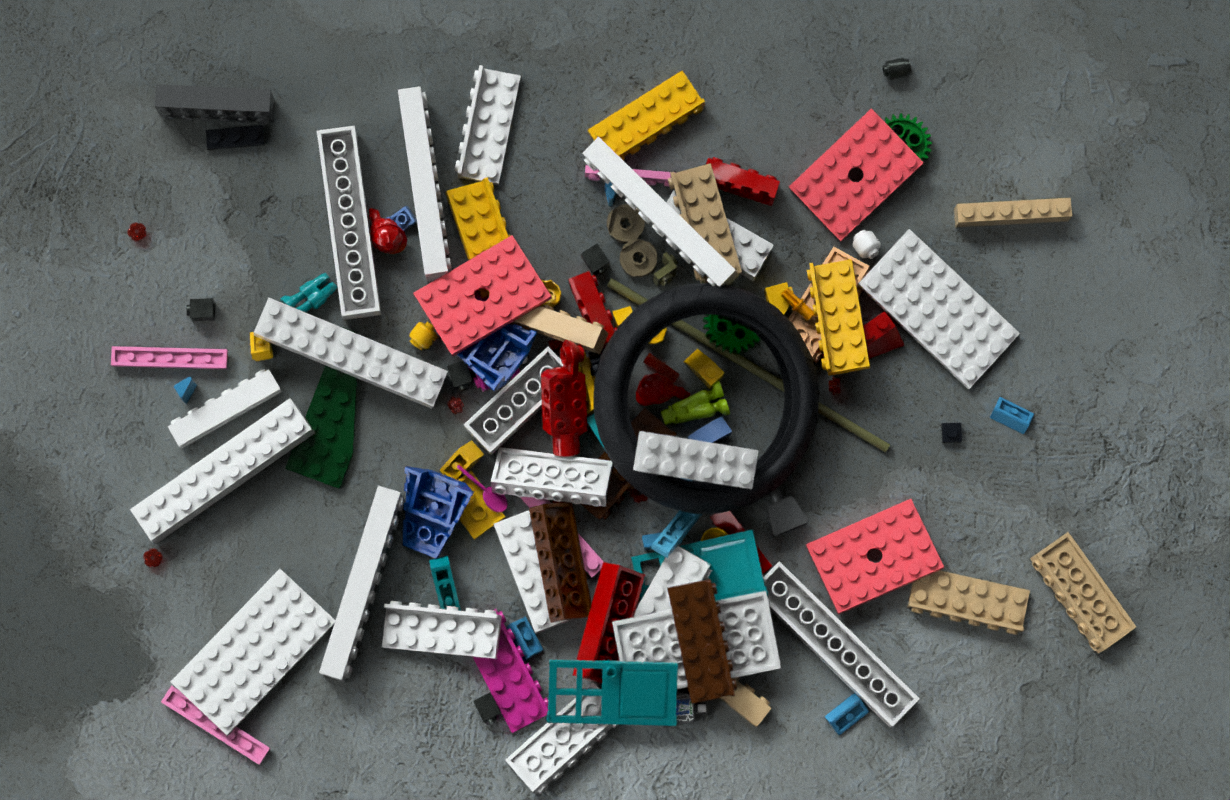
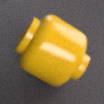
M429 321L426 323L418 322L409 334L410 342L420 350L423 348L429 349L437 339L435 328Z

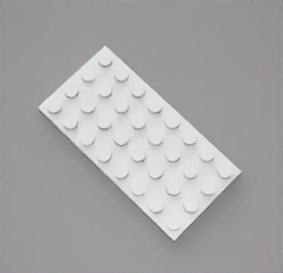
M910 229L903 234L857 284L967 389L974 385L1020 334Z
M279 569L173 678L171 683L228 736L335 624L336 620Z
M766 591L715 601L719 602L721 613L718 614L719 622L723 621L725 633H722L723 641L727 640L729 652H726L727 660L731 659L733 671H730L731 678L780 669L781 665ZM672 610L612 622L620 661L678 663L677 689L688 687Z

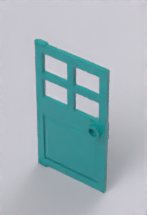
M753 530L680 546L711 564L709 569L712 571L707 579H710L711 583L715 582L717 594L714 595L715 601L766 591L768 597ZM658 552L631 557L633 569L643 574L641 562L659 558L661 566L665 557ZM643 581L639 596L640 602L650 586L645 585V581Z
M549 660V693L546 721L547 723L676 726L678 663ZM557 668H577L576 688H557ZM583 668L602 669V689H582ZM556 695L576 696V715H556ZM582 696H602L601 716H581Z

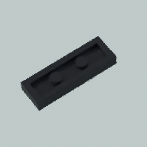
M263 125L206 130L207 149L217 150L265 145Z

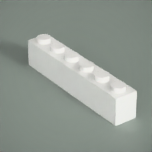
M263 369L255 374L256 377L251 380L245 379L238 383L237 388L225 390L221 393V397L207 400L204 403L205 406L199 409L198 407L191 409L188 415L182 419L178 417L172 420L168 428L181 449L281 393L282 391L271 371Z

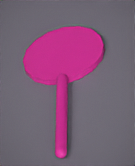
M460 465L457 466L463 474L484 491L483 500L491 510L499 513L507 509L508 503L505 495L493 493L492 487L485 488Z

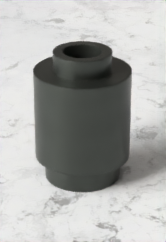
M900 58L885 61V65L882 66L884 77L887 76L889 80L906 77L907 74H911L909 59Z

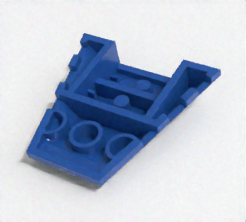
M508 324L457 355L493 391H496L508 383L528 356L537 331L532 329L526 330L516 324Z
M406 466L403 546L437 559L474 492L466 483L436 471Z

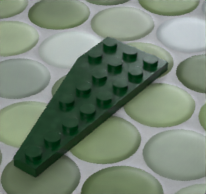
M325 365L305 416L315 434L292 449L285 467L286 470L340 489L354 454L357 378Z

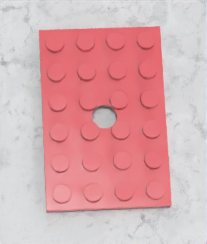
M871 108L802 173L789 188L841 242L917 171L924 162ZM853 168H860L864 174L863 179L859 182L851 181L848 176L849 171Z
M513 235L413 293L452 357L552 299ZM482 288L487 289L490 293L489 298L484 302L475 298L476 291Z
M912 499L806 544V548L838 615L944 569V565ZM872 549H878L882 553V560L878 563L869 561L867 558L868 552Z

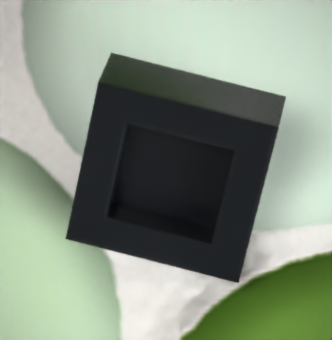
M941 423L942 443L962 442L961 423Z

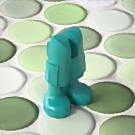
M323 273L312 281H307L300 286L297 294L282 296L280 301L295 308L305 298L307 301L296 307V309L307 313L311 308L318 309L324 304L338 287L334 282H331L320 290V287L330 279L327 273Z

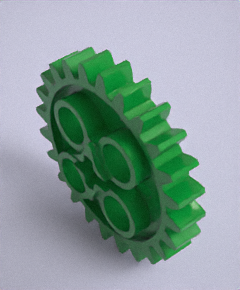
M900 113L897 119L892 114L891 120L885 117V123L892 130L894 128L901 129L902 134L898 135L901 139L906 131L910 130L904 143L921 160H928L929 157L926 154L931 153V149L927 147L931 146L932 142L927 140L931 137V134H925L928 128H921L923 122L917 124V117L910 120V114L903 118L902 113ZM916 137L919 143L912 144L909 138Z
M705 314L707 317L703 318L702 322L707 323L703 326V329L708 330L705 337L711 336L709 343L715 341V348L722 346V352L726 348L729 349V354L732 353L733 349L739 354L741 348L744 352H747L748 346L753 348L754 342L758 343L760 340L753 331L747 330L746 326L736 321L735 326H732V319L720 316L722 319H718V315ZM723 325L726 328V331H719L717 329V326ZM735 332H741L744 338H737Z

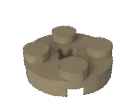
M628 204L620 205L612 210L607 218L609 235L621 243L638 239L642 235L645 221L638 214L639 210L636 209L634 211ZM625 219H628V223H630L631 226L623 228V225H621L620 222H624Z
M640 239L630 240L623 246L620 252V265L624 272L633 278L645 277L657 265V251L648 241ZM635 254L643 255L644 258H642L641 263L633 260L635 259Z

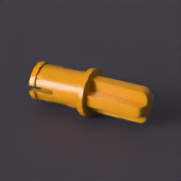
M788 288L781 293V296L793 307L792 310L797 311L806 321L814 315L813 310L803 302V298L799 299Z

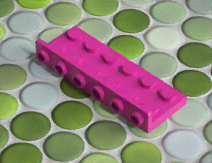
M502 611L496 612V614L502 616L497 659L473 657L511 733H514L546 716L548 700L547 698L543 699L539 692L542 691L538 680L533 681L531 677L533 671L529 663L524 664L521 657L525 655L520 646L516 647L512 641L516 638L511 628L506 629L504 625L506 619Z

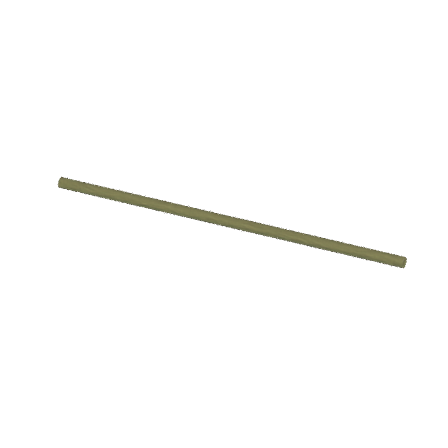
M613 278L607 284L609 288L639 306L648 301V299ZM683 320L671 324L784 392L782 379L737 354L735 351L729 354V349L727 348L724 352H722V346L715 348V341L709 343L710 336L705 337V333ZM819 402L818 413L886 453L890 444Z

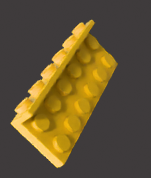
M680 71L588 129V133L593 141L600 137L624 160V156L629 153L633 155L641 149L640 146L645 143L649 145L654 142L659 134L662 133L664 135L670 132L675 124L678 123L680 125L687 121L689 115L700 113L704 109L705 100L701 99L684 72Z
M488 177L483 178L481 182L445 192L468 261L511 236L507 234L506 220L504 217H501L499 211L501 209L500 203L494 197V186L492 182H489ZM479 289L481 298L489 296L490 293L487 289Z
M852 259L817 266L809 263L810 269L807 270L808 280L812 281L813 287H810L811 298H815L816 305L812 306L814 316H818L819 321L815 325L817 334H821L822 339L818 341L820 352H824V358L821 359L823 370H827L828 376L869 369L870 363Z

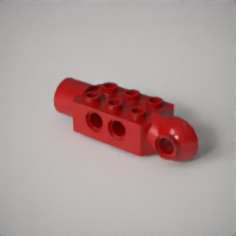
M564 340L560 349V358L563 366L547 369L541 373L543 430L552 436L553 454L569 457L580 453L579 436L587 431L586 377L584 373L579 371V363L584 361L583 347L576 345L573 341Z

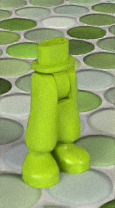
M716 381L712 385L711 390H701L686 399L668 406V409L662 410L661 414L665 426L672 423L676 425L677 423L714 416L716 412H720L725 416L730 415L725 398L715 403H710L713 399L724 397L720 381Z

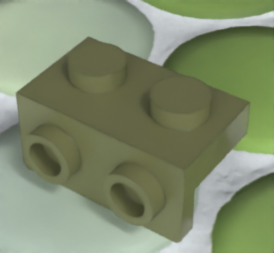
M667 252L663 254L662 258L665 266L654 273L653 282L657 287L667 285L672 281L671 278L676 275V265L678 262L672 254L669 256Z

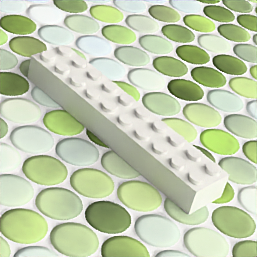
M419 86L399 89L398 95L426 281L431 282L450 272L452 267L450 258H446V255L449 254L447 239H443V236H447L445 222L440 219L444 218L442 202H438L441 199L439 184H435V181H439L436 165L432 164L436 163L434 148L430 147L433 144L431 128L427 129L430 126L428 110H424L428 108L425 92H421V87Z
M355 125L318 130L317 137L343 320L381 315Z
M600 137L582 153L586 157L584 159L586 164L594 172L597 169L599 171L597 174L606 184L611 182L613 184L611 188L621 198L625 196L627 204L634 211L638 209V214L647 224L652 222L653 225L651 227L661 237L665 235L667 243L675 251L679 249L681 251L679 254L688 264L693 262L695 264L693 268L702 277L706 275L708 283L719 287L730 285L739 276L737 271Z
M268 298L254 331L255 337L431 409L435 404L448 372L271 298Z
M289 398L130 510L149 539L157 544L308 439L315 432L295 402Z
M382 486L377 487L319 671L324 676L344 682L346 678L349 679L353 667L350 664L352 659H356L358 653L356 645L358 641L362 640L364 634L362 626L364 622L367 623L370 615L368 610L369 603L373 604L376 596L374 587L380 583L382 576L380 568L385 566L388 557L385 552L387 548L391 547L393 542L391 533L398 526V511L402 512L405 500L401 492Z
M780 561L763 577L768 591L767 598L770 610L889 727H893L920 699Z

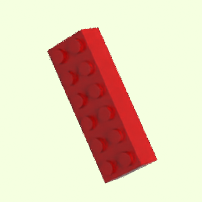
M603 562L577 660L620 661L612 622L634 617L645 574L621 565ZM574 668V671H573V674H572V675H573V676H576V677H577V668ZM583 668L582 679L602 685V669Z

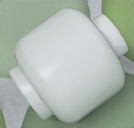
M862 230L854 236L853 247L861 258L869 257L872 259L879 254L878 250L881 247V243L872 231Z

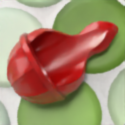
M370 208L368 210L369 220L372 224L370 237L374 247L388 254H396L403 251L407 246V237L404 231L396 222L391 219L381 218L378 210Z
M658 373L645 375L639 381L636 391V401L643 406L661 404L673 396L680 399H686L690 396V392H687L683 387L673 385L667 377Z

